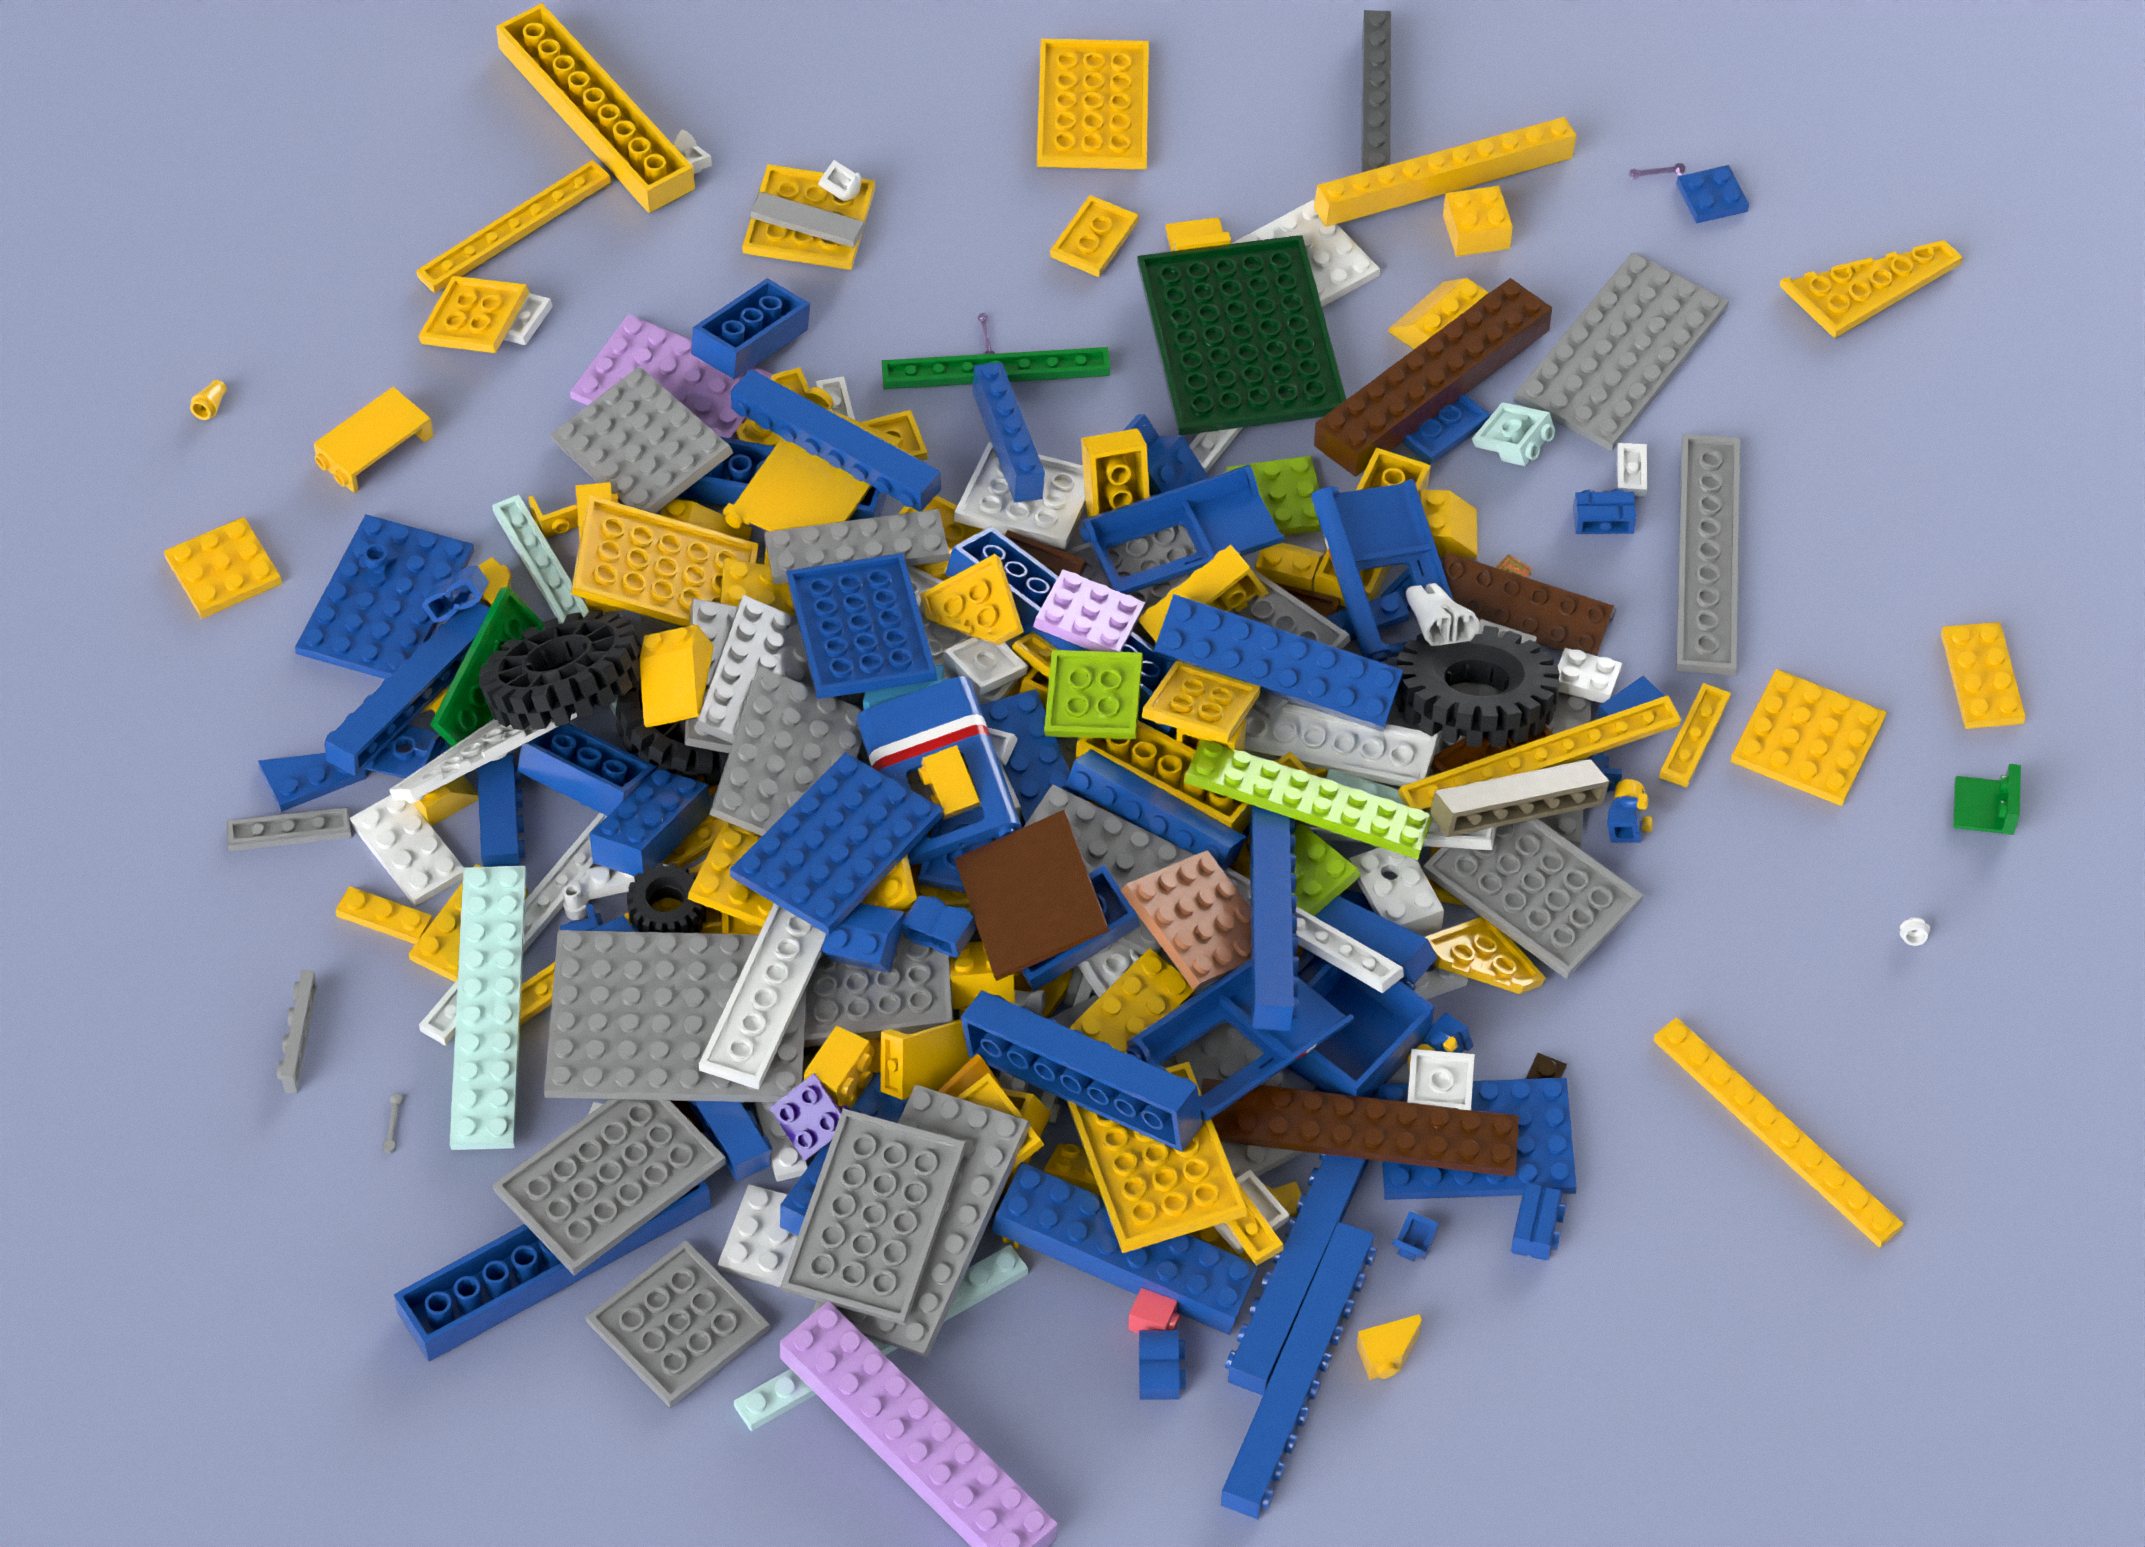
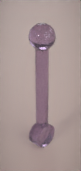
M1677 163L1675 167L1648 170L1633 168L1630 170L1629 176L1632 179H1637L1639 176L1672 172L1682 175L1686 167L1682 163Z
M980 313L978 321L982 325L986 348L984 354H995L991 350L987 327L989 317L986 313Z

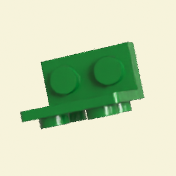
M2009 764L2006 775H2001L2000 780L1956 776L1954 781L1953 827L1956 829L2014 835L2020 816L2021 765Z

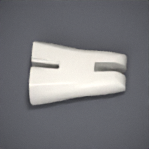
M1436 583L1427 584L1425 590L1421 585L1411 586L1407 589L1406 598L1417 617L1425 640L1429 642L1430 646L1471 641L1474 635L1478 633L1480 624L1475 613L1454 602Z

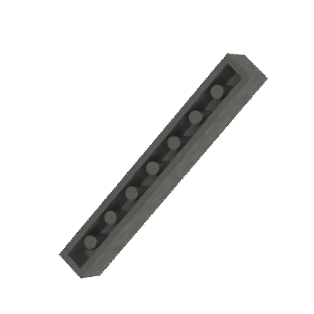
M1364 10L1362 29L1361 173L1390 165L1391 11Z

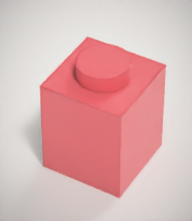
M1141 1288L1129 1313L1128 1330L1139 1333V1330H1176L1181 1317L1180 1314H1177V1300Z

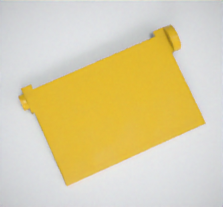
M811 387L804 396V398L897 448L902 443L900 438L830 410L834 404L833 399L821 388ZM781 437L735 504L728 503L724 508L723 515H726V522L733 528H740L743 523L747 525L751 523L768 531L844 522L850 519L872 486L864 481L855 479L848 472L833 467L826 460L809 454L804 448L793 442H787Z

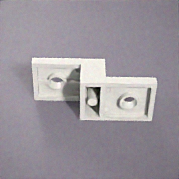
M1377 848L1349 858V862L1357 867L1361 874L1357 882L1375 914L1423 937L1442 931L1444 909L1416 859L1383 848ZM1390 871L1394 872L1398 877L1389 880L1384 878L1382 873ZM1432 963L1431 965L1435 969L1431 972H1425L1414 984L1416 986L1414 992L1427 1000L1466 986L1468 978L1437 968Z

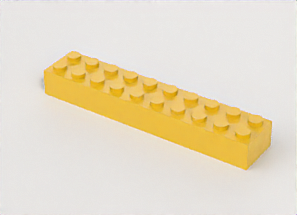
M543 3L496 26L499 49L648 213L695 189L694 169L689 161Z

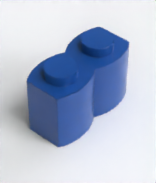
M478 565L468 566L460 570L454 578L444 579L436 583L431 588L422 607L433 622L448 620L456 613L457 609H467L475 605L481 599L489 581Z
M919 896L901 923L903 935L906 939L921 946L932 947L936 951L950 957H959L976 930L974 916H972L970 911L963 907L946 906L942 900L934 896Z
M1139 1330L1140 1400L1179 1399L1180 1389H1186V1370H1179V1360H1185V1340H1179L1178 1330Z

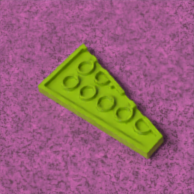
M1300 822L1293 833L1295 835L1294 853H1290L1296 855L1295 873H1291L1296 875V890L1291 895H1297L1298 908L1315 916L1335 897L1361 877V874L1357 867Z

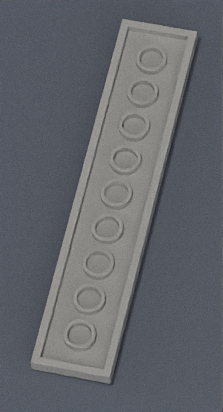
M1694 434L1682 435L1676 671L1733 676L1736 674L1740 438Z

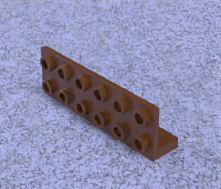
M1446 552L1442 563L1453 601L1474 612L1479 622L1483 619L1536 636V643L1564 652V649L1568 648L1598 656L1609 620L1613 621L1617 610L1614 605Z

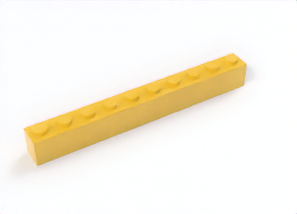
M1561 117L1317 185L1314 209L1324 226L1328 227L1572 158L1577 135L1566 118Z

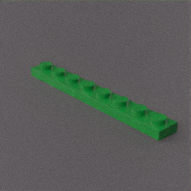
M1108 347L881 360L883 389L973 384L974 365L1001 362L1009 382L1110 376Z

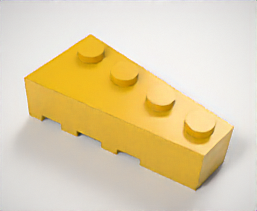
M1229 545L1226 549L1219 551L1202 568L1195 570L1181 585L1170 590L1167 596L1155 606L1149 607L1138 618V621L1157 643L1173 594L1226 612L1234 608L1239 612L1248 606L1247 600L1256 595L1261 599L1269 594V592L1234 547Z

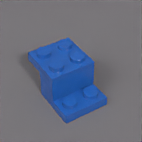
M1138 414L1124 429L1138 428L1147 444L1150 495H1158L1209 478L1182 435L1159 436L1145 414Z

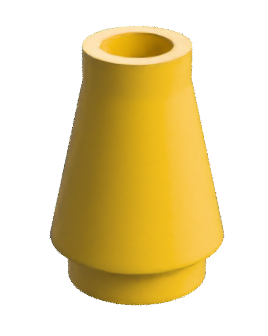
M213 380L210 385L192 397L191 412L202 420L214 417L223 395L227 391L226 385L220 380Z

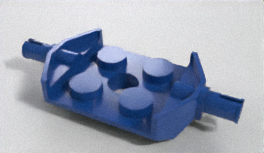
M407 725L363 769L366 776L369 774L368 770L405 779L449 749V746L437 732ZM403 745L412 747L410 751L405 753L397 751Z

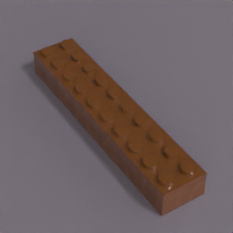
M1509 278L1315 423L1314 446L1353 476H1358L1367 468L1376 448L1391 451L1404 441L1405 436L1408 434L1412 435L1419 429L1421 424L1428 419L1436 417L1441 409L1448 404L1456 402L1461 394L1469 392L1550 330L1552 307L1518 282Z

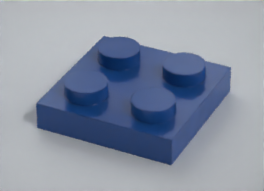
M1729 165L1677 177L1676 184L1696 224L1748 212L1749 203Z

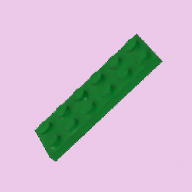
M509 587L500 588L430 724L452 747L494 719L478 678L481 677L479 672L482 666L489 664L487 661L488 657L494 651H503L501 645L511 638L523 640L521 632L533 626L538 631L544 629L543 621Z

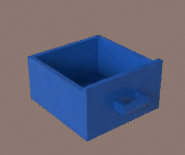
M1328 962L1307 984L1345 1016L1351 1014L1355 1019L1352 1023L1288 1067L1305 1080L1317 1085V1089L1321 1092L1372 1098L1378 1092V1088L1382 1084H1386L1407 1062L1411 1049H1416L1419 1045L1424 1044V1039L1432 1026L1434 1006L1414 992L1416 988L1414 984L1403 979L1397 981L1385 992L1381 993Z

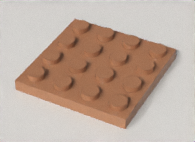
M1208 850L1131 881L1120 890L1193 990L1222 978L1251 958V907Z

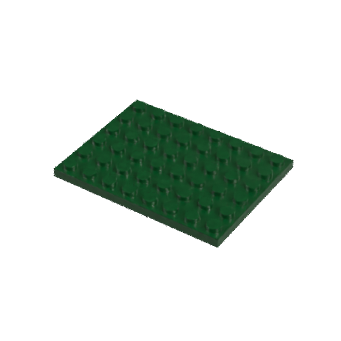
M1303 235L1137 256V265L1178 435L1324 417L1347 400Z

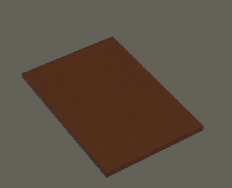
M1065 809L954 859L996 981L1110 931Z

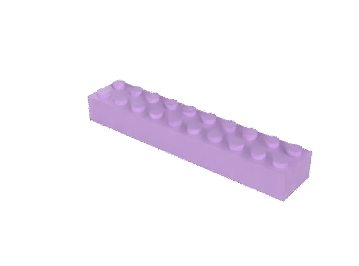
M826 1302L780 1341V1359L971 1547H1048L1056 1540L1058 1523L832 1303Z

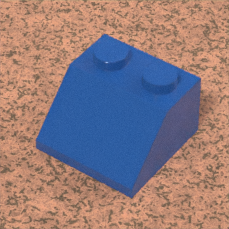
M859 903L830 935L826 934L821 952L834 962L890 973L902 931L901 923L906 913Z

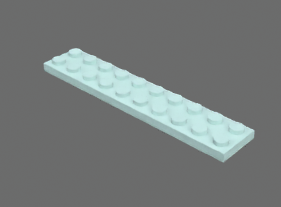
M525 866L463 868L450 1125L451 1150L515 1148L527 875Z

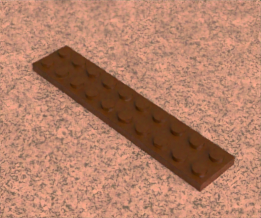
M1203 1078L1201 1094L1204 1095L1224 1080ZM1259 1085L1211 1118L1220 1142L1514 1177L1516 1172L1519 1116Z

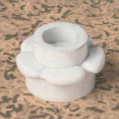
M1913 917L1902 922L1899 933L1905 943L1917 946L1927 940L1930 926L1925 924L1924 919Z

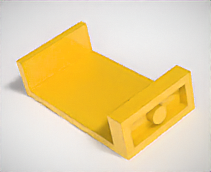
M392 387L314 442L315 461L322 470H328L333 474L335 480L342 487L346 486L353 493H356L359 490L356 476L414 434L424 442L432 438L431 418L396 388Z
M959 1008V1020L953 1021V1023L943 1024L907 1035L893 1029L881 1031L880 1092L903 1100L910 1097L915 1084L936 1090L943 1087L972 1058L968 1056L961 1015L967 1008Z

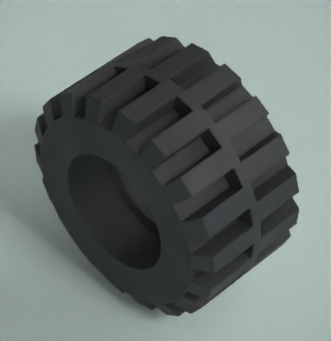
M663 862L656 863V868L652 869L651 866L644 868V874L637 873L634 877L635 882H630L628 887L627 905L630 923L636 925L639 932L700 933L703 928L702 923L706 921V906L688 899L689 891L697 877L695 872L689 874V868L684 865L681 868H677V863L670 862L669 866H663ZM663 898H672L682 902L680 907L669 912H660L651 907L655 902Z

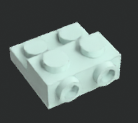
M1502 402L1472 440L1476 448L1498 452L1503 462L1526 466L1530 460L1538 458L1540 447L1545 441L1550 442L1553 439L1555 428L1550 412Z

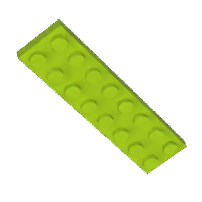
M1201 739L1184 779V783L1417 860L1433 820L1429 813L1421 809L1411 808L1396 803L1393 800L1384 799L1366 793L1363 790L1336 783L1333 780H1326L1308 774L1303 770H1296L1278 764L1275 761L1251 755L1245 751L1232 750L1217 742Z

